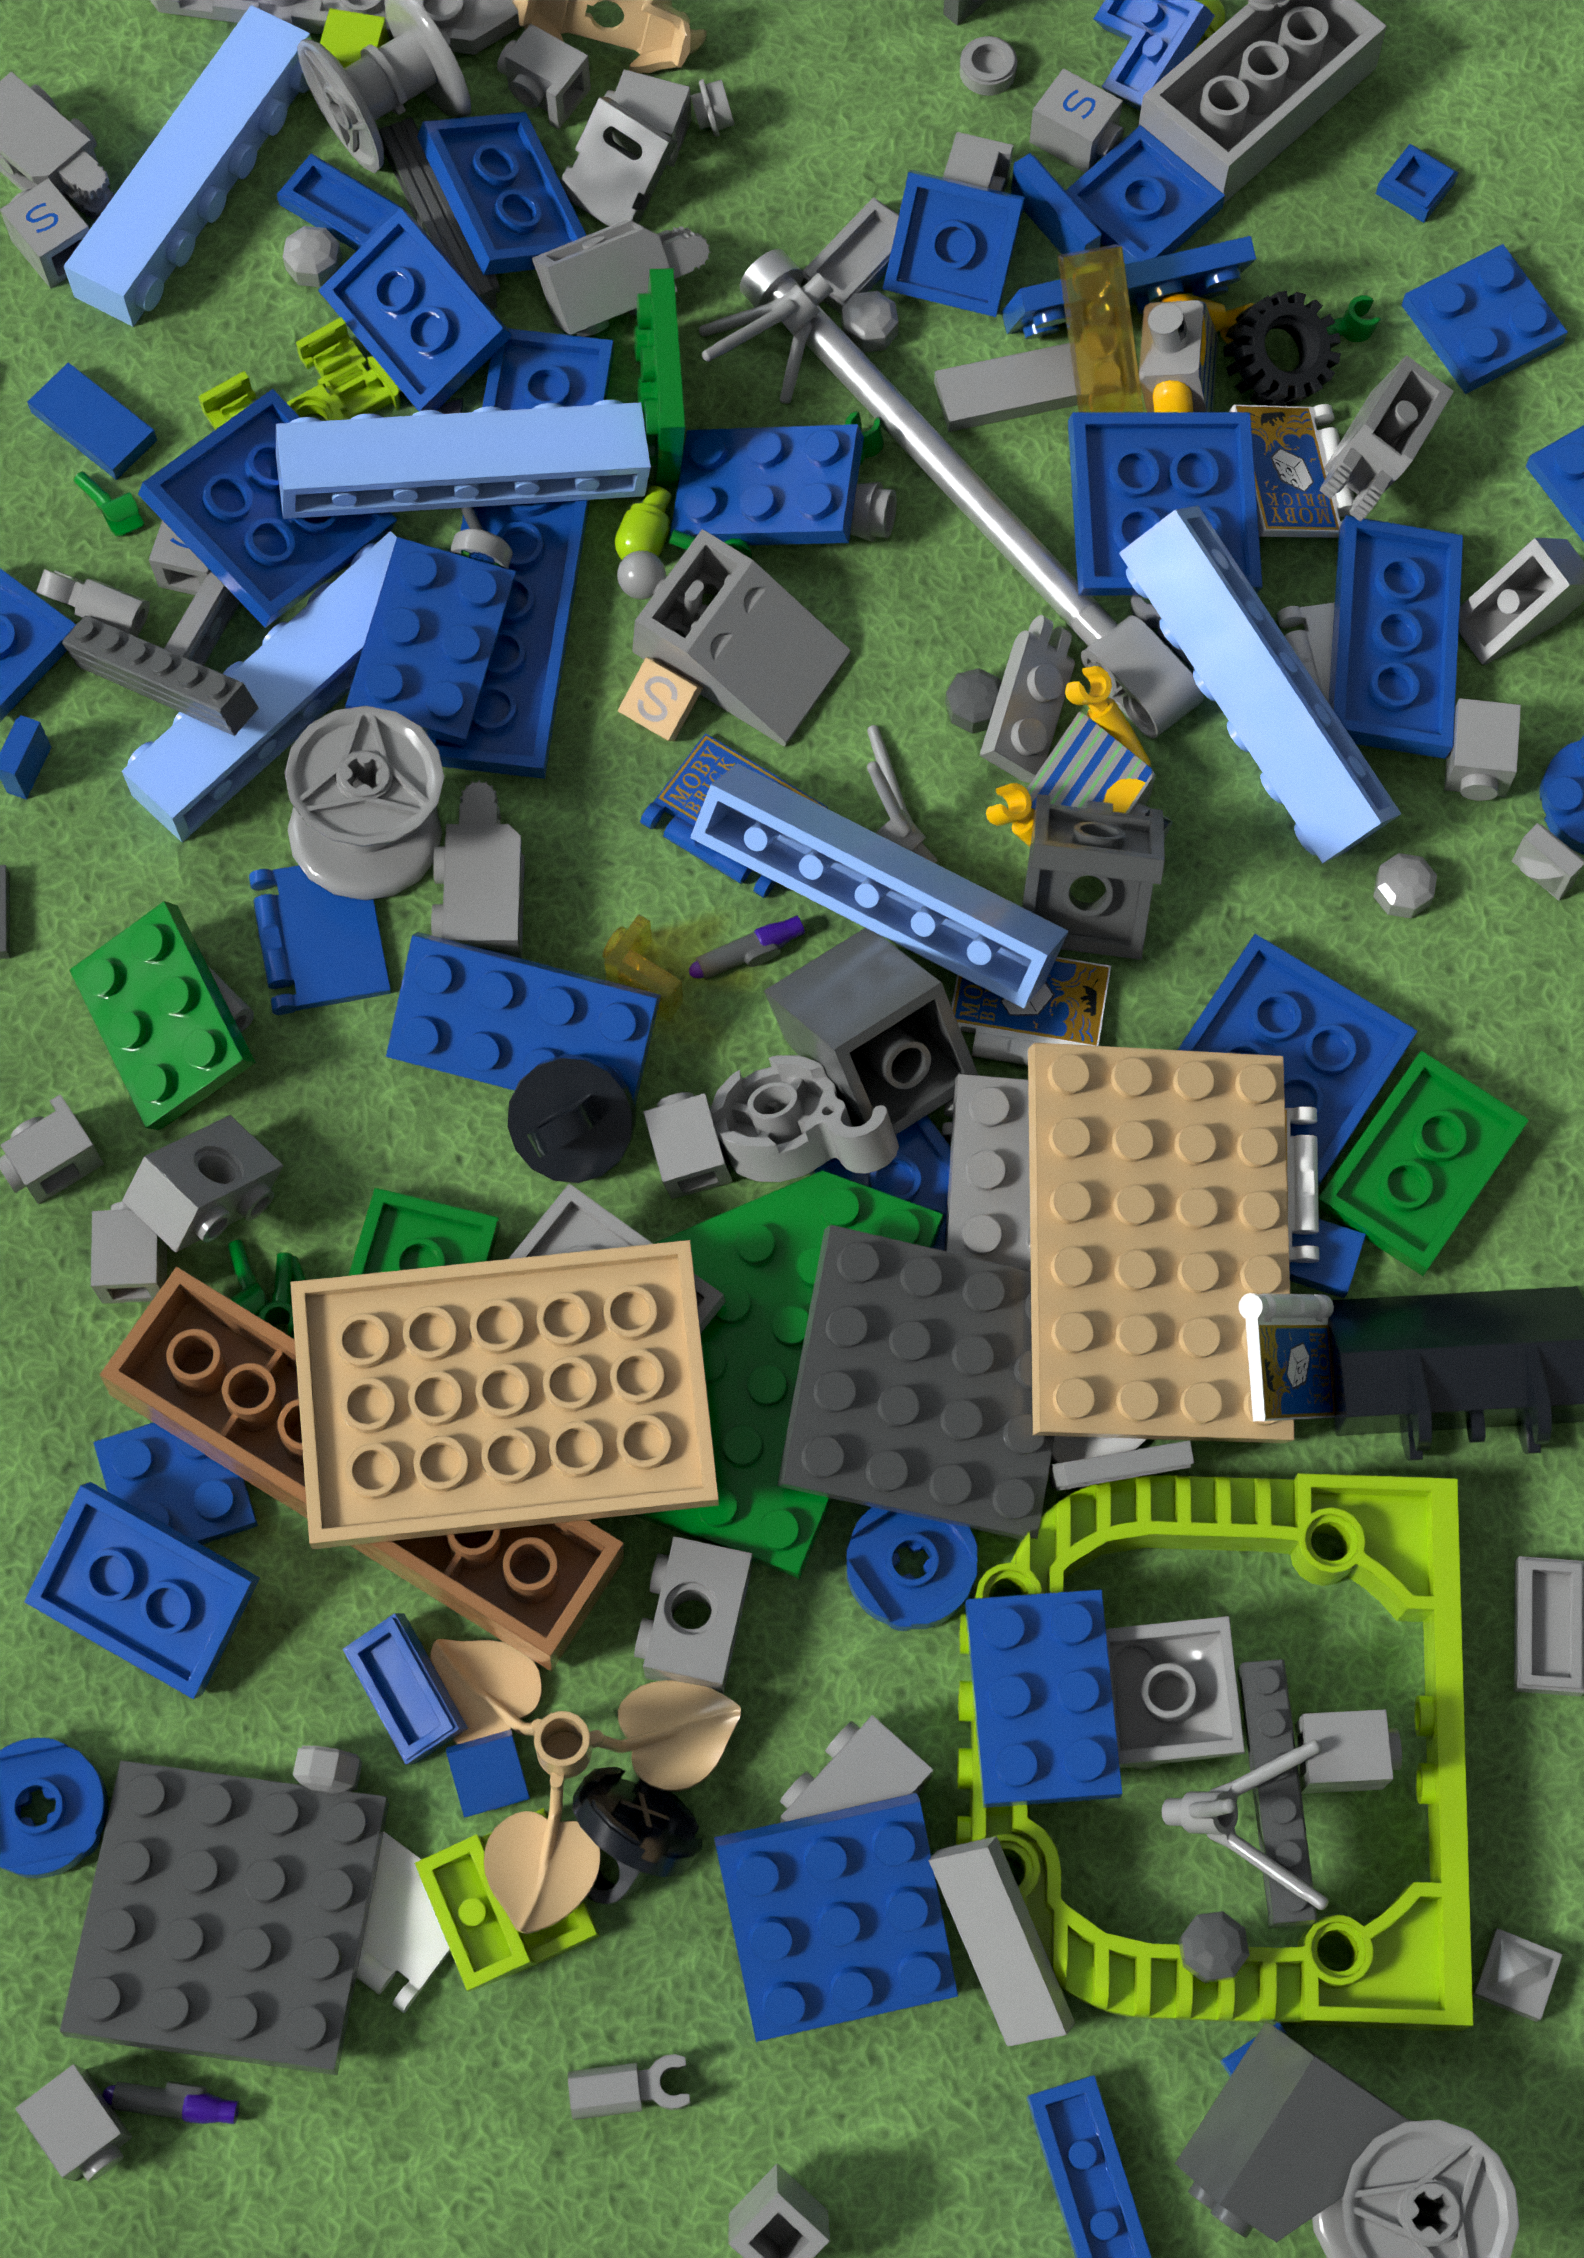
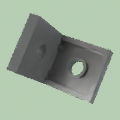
M1037 794L1022 908L1069 931L1061 947L1062 950L1142 960L1153 884L1161 885L1165 862L1163 810L1150 808V815L1143 816L1113 812L1112 803L1088 801L1087 808L1050 804L1049 795ZM1087 875L1099 878L1106 887L1104 895L1094 902L1079 901L1070 891L1071 884L1077 878Z

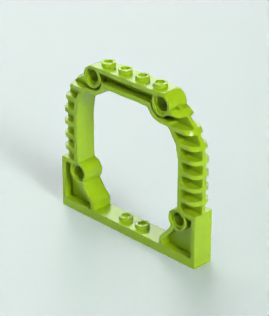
M1297 1473L1294 1480L1144 1475L1089 1485L1072 1493L1049 1509L1041 1517L1038 1539L1030 1538L1029 1530L1020 1543L1011 1563L998 1564L985 1572L978 1582L975 1598H989L992 1593L1004 1588L1015 1590L1020 1595L1063 1592L1064 1579L1104 1554L1141 1548L1257 1551L1290 1555L1292 1565L1298 1574L1312 1584L1321 1586L1333 1585L1348 1577L1375 1597L1396 1621L1423 1622L1425 1695H1417L1414 1724L1416 1735L1426 1736L1427 1763H1418L1416 1771V1796L1418 1804H1428L1430 1882H1413L1384 1912L1367 1925L1363 1926L1353 1918L1343 1915L1326 1916L1303 1933L1297 1943V1947H1248L1249 1957L1231 1980L1204 1983L1183 1967L1178 1944H1151L1105 1933L1070 1908L1061 1899V1866L1058 1850L1046 1830L1027 1818V1805L983 1808L972 1679L971 1681L960 1680L958 1721L971 1722L970 1748H958L957 1789H970L969 1816H957L956 1845L997 1836L1004 1855L1012 1858L1019 1864L1023 1879L1018 1888L1060 1988L1082 2002L1106 2012L1146 2019L1263 2023L1267 2021L1269 2023H1293L1296 2026L1463 2031L1473 2026L1458 1479ZM1324 1533L1336 1538L1342 1546L1343 1557L1335 1561L1324 1560L1319 1557L1312 1548V1536ZM961 1614L959 1653L970 1655L966 1614ZM1321 1937H1338L1346 1944L1350 1953V1962L1345 1971H1332L1322 1964L1317 1952L1318 1942Z

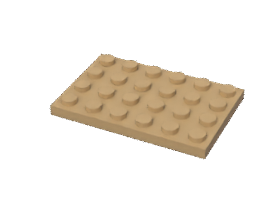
M1035 1042L1028 1048L1033 1435L1288 1443L1293 1441L1294 1420L1253 1422L1246 1319L1239 1311V1302L1246 1294H1290L1283 1056Z
M690 1240L290 1282L309 1544L312 1549L719 1505Z

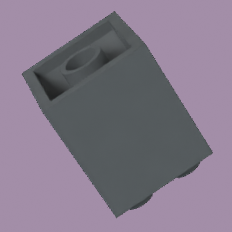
M867 928L857 932L764 990L784 1039L797 1055L817 1061L824 1067L827 1077L835 1084L839 1099L845 1103L849 1118L857 1127L870 1120L872 1111L876 1106L883 1105L887 1108L895 1135L953 1099L955 1078L958 1074L979 1076L942 982L882 936Z
M1266 2021L1175 2164L1194 2181L1188 2193L1210 2208V2213L1245 2238L1255 2228L1277 2243L1343 2197L1352 2165L1375 2137L1410 2120Z

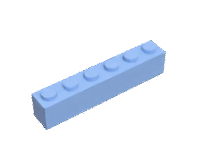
M253 5L248 8L65 263L64 269L75 298L133 327L145 310L151 311L157 306L164 291V283L176 266L182 267L188 262L195 247L196 237L207 222L213 223L219 218L226 203V195L238 178L244 179L250 174L256 162L257 151L268 135L274 136L281 130L287 117L288 107L299 92L305 93L309 90L299 63L297 49L301 40L311 39L309 32Z
M602 400L593 405L563 407L556 403H545L532 409L503 410L498 407L488 406L468 413L443 414L436 410H424L412 416L381 417L377 414L368 413L360 414L347 420L321 421L313 417H302L294 419L289 423L276 424V461L283 519L645 496L651 468L641 402L622 403L618 400Z
M1199 506L1174 510L1119 553L1128 566L1126 575L1130 584L1139 595L1147 599L1149 598L1162 618L1159 624L1164 636L1175 648L1183 650L1195 669L1193 677L1198 688L1207 698L1217 702L1229 720L1227 722V730L1232 740L1240 749L1250 752L1262 771L1260 778L1265 790L1273 800L1284 804L1296 823L1294 831L1299 842L1310 854L1317 855L1320 861L1325 863L1346 853L1401 815V812Z
M391 531L376 544L370 543L364 546L355 555L350 567L333 583L327 582L319 586L308 599L306 607L289 622L284 621L274 626L264 638L262 646L244 662L238 661L224 671V675L244 683L259 708L235 736L179 712L173 721V725L155 742L144 743L131 755L127 767L122 770L131 795L181 842L185 841L299 738L309 724L320 719L350 691L397 537Z
M738 763L710 785L690 837L1022 1008L1026 1007L1045 984L1069 932Z

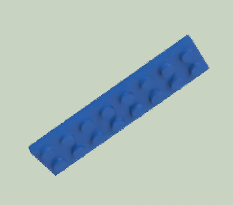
M507 328L513 336L491 356L482 407L492 406L503 410L532 409L545 403H556L563 407L588 406L602 400H607L614 357L613 340ZM590 500L473 507L483 530L502 538L511 548L513 555L508 569L516 572L465 747L429 737L439 750L442 767L545 779ZM464 515L462 519L461 531L470 529L464 518Z

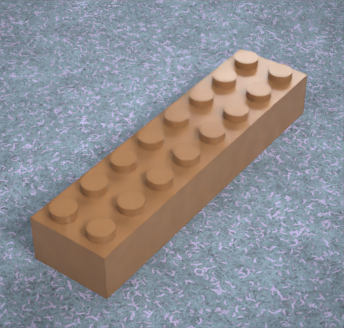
M176 1266L100 1373L101 1379L110 1396L307 1518L295 1339ZM587 1520L350 1545L551 1672L624 1561V1543Z

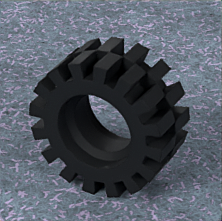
M1281 291L1270 297L1268 295L1241 312L1235 318L1237 323L1230 326L1225 337L1233 339V341L1224 346V357L1235 358V362L1226 367L1228 375L1230 377L1239 372L1243 380L1235 385V387L1241 394L1249 389H1253L1254 392L1250 401L1258 405L1268 400V406H1282L1284 404L1291 406L1321 390L1323 388L1322 385L1331 381L1335 374L1330 368L1339 364L1341 353L1332 352L1331 348L1340 344L1341 340L1339 333L1328 335L1326 329L1334 324L1335 321L1331 314L1322 319L1318 317L1317 313L1323 305L1316 299L1304 305L1306 294L1295 292L1288 297L1287 291ZM1271 329H1282L1294 339L1299 351V363L1293 371H1282L1269 359L1265 349V338Z

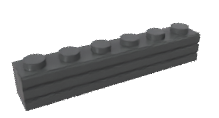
M409 117L402 120V122H396L390 126L380 128L379 133L383 142L384 154L417 223L490 309L497 308L496 293L500 292L495 274L483 276L417 139L419 130L413 118Z
M87 615L62 640V644L68 650L71 658L74 659L77 667L233 736L240 731L259 709L244 683Z
M1283 1659L1243 1662L1237 1670L1238 1681H1240L1250 1771L1296 1748L1285 1660ZM1297 1765L1253 1788L1259 1845L1261 1852L1313 1887ZM1263 1872L1269 1928L1312 1925L1317 1921L1316 1907L1298 1897Z

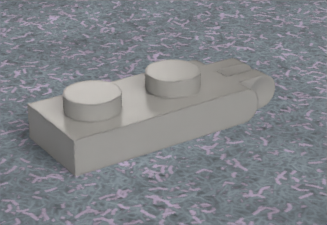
M1043 615L1037 616L1032 621L1029 630L1022 631L1013 643L979 755L1026 783L1032 782L1047 759L1065 699V689L1070 682L1075 665L1074 659L1067 656L1072 634L1061 626L1053 630V621Z

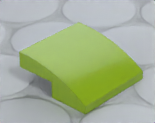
M544 1808L535 1812L548 1819L549 1814ZM492 1832L482 1837L476 1834L414 1863L468 1992L514 1975L600 1937L585 1899L569 1916L549 1928L528 1934L517 1931L491 1891L485 1875L484 1853L488 1838Z

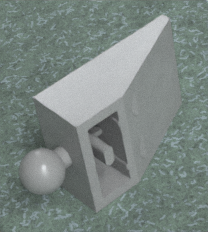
M703 529L668 576H666L662 561L655 554L644 550L628 554L619 564L617 579L621 589L628 596L635 599L644 600L651 598L635 620L632 652L644 660L646 657L653 658L703 687L700 695L786 747L850 656L851 650L754 560ZM703 594L715 596L709 606L702 604Z

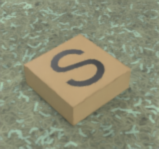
M646 657L618 712L667 741H675L703 687L657 660Z

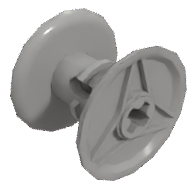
M384 0L385 15L393 40L379 48L369 44L360 51L361 59L346 68H343L337 58L318 42L304 39L297 46L299 63L319 109L335 135L363 168L373 173H376L384 164L383 142L375 120L390 111L398 115L405 112L403 103L424 91L429 99L446 115L453 118H464L471 114V98L455 56L435 22L417 0Z
M370 706L335 710L309 724L291 746L284 772L289 799L293 805L287 829L293 858L308 879L334 895L359 900L394 896L419 882L432 866L435 846H440L442 837L437 805L444 773L439 750L422 727L395 711Z
M1410 2120L1375 2137L1352 2165L1343 2197L1312 2218L1313 2231L1327 2258H1511L1519 2229L1516 2188L1499 2155L1472 2131L1442 2120Z

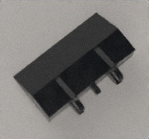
M1578 1286L1332 1300L1334 1308L1332 1315L1328 1318L1336 1436L1401 1433L1405 1457L1408 1461L1423 1460V1451L1430 1450L1432 1431L1467 1429L1469 1442L1478 1443L1485 1442L1486 1428L1518 1426L1519 1441L1525 1454L1541 1453V1444H1549L1552 1424L1584 1422V1298Z

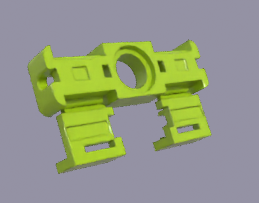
M342 317L296 342L299 358L307 370L314 366L322 377L317 380V386L287 402L300 418L308 414H318L327 421L347 420L360 414H373L390 403L394 405L397 411L400 409L401 398L398 386L373 356L367 357L369 371L367 372L364 367L367 365V360L348 335L347 326ZM245 371L198 396L202 412L215 430L252 404V400L257 398Z

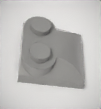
M1229 1616L1106 1629L1120 1768L1131 1767L1145 1770L1165 1763L1245 1754Z

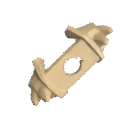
M512 0V3L518 10L519 25L525 29L532 24L563 41L562 33H571L635 50L640 56L629 65V71L636 73H652L661 69L681 68L688 55L696 52L704 43L707 35L704 29H690L688 15L672 7V0H607L618 4L624 13L623 21L618 26L612 28L599 25L593 19L592 14L586 12L587 5L594 6L597 2L603 0Z

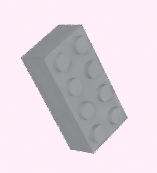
M1291 0L1286 6H1277L1270 12L1254 10L1248 3L1143 95L1139 125L1143 126L1225 195V203L1376 69L1387 26L1356 0Z

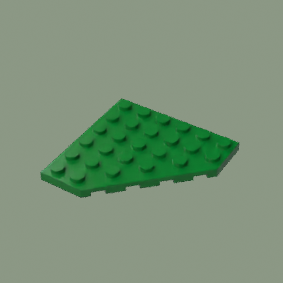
M822 1170L653 1243L690 1240L694 1274L721 1292L726 1301L700 1334L719 1505L635 1514L634 1516L707 1544L752 1553V1561L800 1579L833 1498L778 1487L777 1484L824 1229L830 1225H835L933 1248L944 1222L943 1214Z

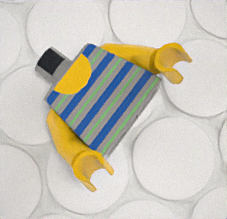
M1176 293L1165 297L1162 302L1145 305L1139 381L1147 412H1214L1219 345L1217 332L1220 331L1221 337L1227 344L1232 342L1233 339L1225 337L1229 327L1237 323L1235 318L1241 312L1254 305V303L1226 311L1225 306L1219 302L1193 294Z
M1101 667L1082 668L1084 676L1088 678L1091 685L1089 694L1078 681L1069 682L1065 689V695L1072 704L1079 706L1088 705L1090 709L1087 716L1080 711L1078 712L1027 789L1018 783H1010L996 788V793L1006 800L1008 808L1002 804H996L987 808L986 816L991 824L1003 826L1012 823L1013 833L1029 847L1031 844L1037 794L1049 795L1050 804L1087 808L1088 801L1112 803L1113 812L1143 816L1150 815V807L1145 804L1151 796L1156 774L1152 770L1151 761L1132 726L1115 700L1107 698L1111 692L1112 683L1108 672ZM1163 816L1165 839L1173 821Z

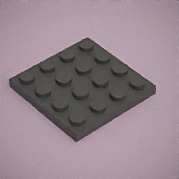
M835 1225L825 1228L777 1486L938 1522L970 1527V1529L1021 1540L1024 1539L1030 1530V1538L1038 1539L1055 1436L1033 1435L1031 1271Z
M120 1760L60 2032L64 2037L338 2075L383 1832L388 1814L389 1802L387 1797L349 1791L330 1794L312 1791L303 1785Z

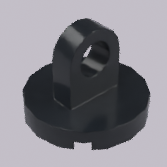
M564 1054L544 1060L519 1081L509 1101L507 1127L515 1150L532 1170L553 1181L581 1183L601 1177L624 1157L633 1138L636 1124V1108L629 1087L613 1068L598 1060L595 1062L589 1058H582L581 1055Z
M618 1767L592 1770L584 1777L573 1795L572 1810L580 1827L600 1847V1854L604 1850L616 1859L619 1866L617 1884L607 1881L599 1868L595 1884L587 1897L601 1904H610L633 1895L641 1887L648 1874L664 1878L682 1875L692 1865L702 1849V1839H696L695 1837L699 1830L693 1813L676 1795L670 1791L653 1788L641 1781V1779L637 1783L622 1779L626 1770Z

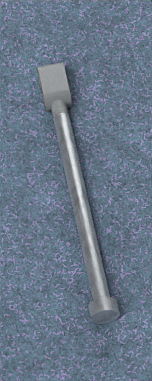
M774 249L759 257L748 268L740 282V292L754 307H758L786 295L796 284L802 288L800 285L803 280V271L782 249ZM818 305L817 308L820 312L810 321L813 327L805 344L875 419L879 417L880 424L1086 643L1088 647L1081 652L1084 667L1098 666L1108 672L1112 683L1109 697L1115 700L1118 707L1145 736L1155 739L1201 704L1204 696L1198 688L1193 674L1163 641L1138 617L1130 615L1117 624L1092 596H1079L1078 581Z

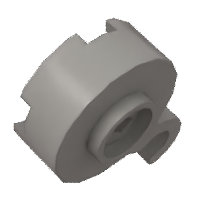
M776 1055L769 1057L771 1067L757 1070L745 1078L742 1077L741 1071L738 1070L717 1090L710 1108L726 1161L737 1174L757 1182H783L805 1176L833 1158L839 1159L840 1163L849 1171L854 1173H870L890 1164L896 1157L899 1148L885 1106H876L867 1123L853 1127L845 1103L839 1099L835 1084L827 1077L824 1067L819 1062L800 1055Z

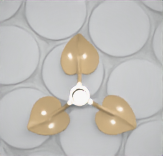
M438 1639L434 1642L431 1650L430 1660L468 1727L467 1730L452 1740L457 1744H461L513 1729L520 1735L534 1736V1745L539 1764L545 1772L551 1775L548 1819L531 1811L519 1812L507 1817L494 1828L488 1838L484 1853L485 1875L491 1891L507 1913L515 1929L525 1934L549 1928L569 1916L588 1896L597 1879L601 1862L600 1847L583 1831L577 1821L560 1822L565 1779L575 1777L586 1769L591 1760L592 1749L599 1747L617 1753L632 1751V1766L635 1774L641 1781L663 1791L678 1792L700 1784L713 1772L720 1762L741 1718L740 1706L712 1688L674 1680H663L640 1686L621 1702L618 1709V1722L622 1732L627 1737L624 1740L605 1736L600 1730L589 1732L586 1723L578 1715L567 1711L554 1712L542 1720L535 1719L532 1723H525L522 1719L528 1717L536 1710L542 1695L540 1673L532 1659L505 1642L494 1640L455 1641Z

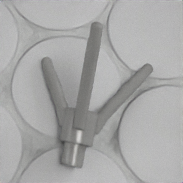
M817 273L802 288L796 284L786 295L774 301L700 326V335L706 337L746 325L704 350L702 358L706 362L712 361L775 324L782 322L794 335L780 395V402L789 404L796 385L805 343L813 327L810 321L820 312L817 306L834 291L833 288Z
M871 725L868 727L867 733L876 761L868 763L867 770L891 819L876 834L936 863L938 859L922 842L926 836L913 823L906 808L878 726Z
M1312 1740L1232 1782L1211 1789L1209 1792L1190 1791L1183 1798H1167L1162 1805V1818L1165 1824L1169 1826H1183L1188 1833L1207 1834L1209 1839L1231 1849L1317 1909L1324 1910L1328 1906V1899L1239 1837L1235 1832L1238 1820V1807L1236 1803L1238 1797L1318 1754L1322 1750V1745L1318 1740Z

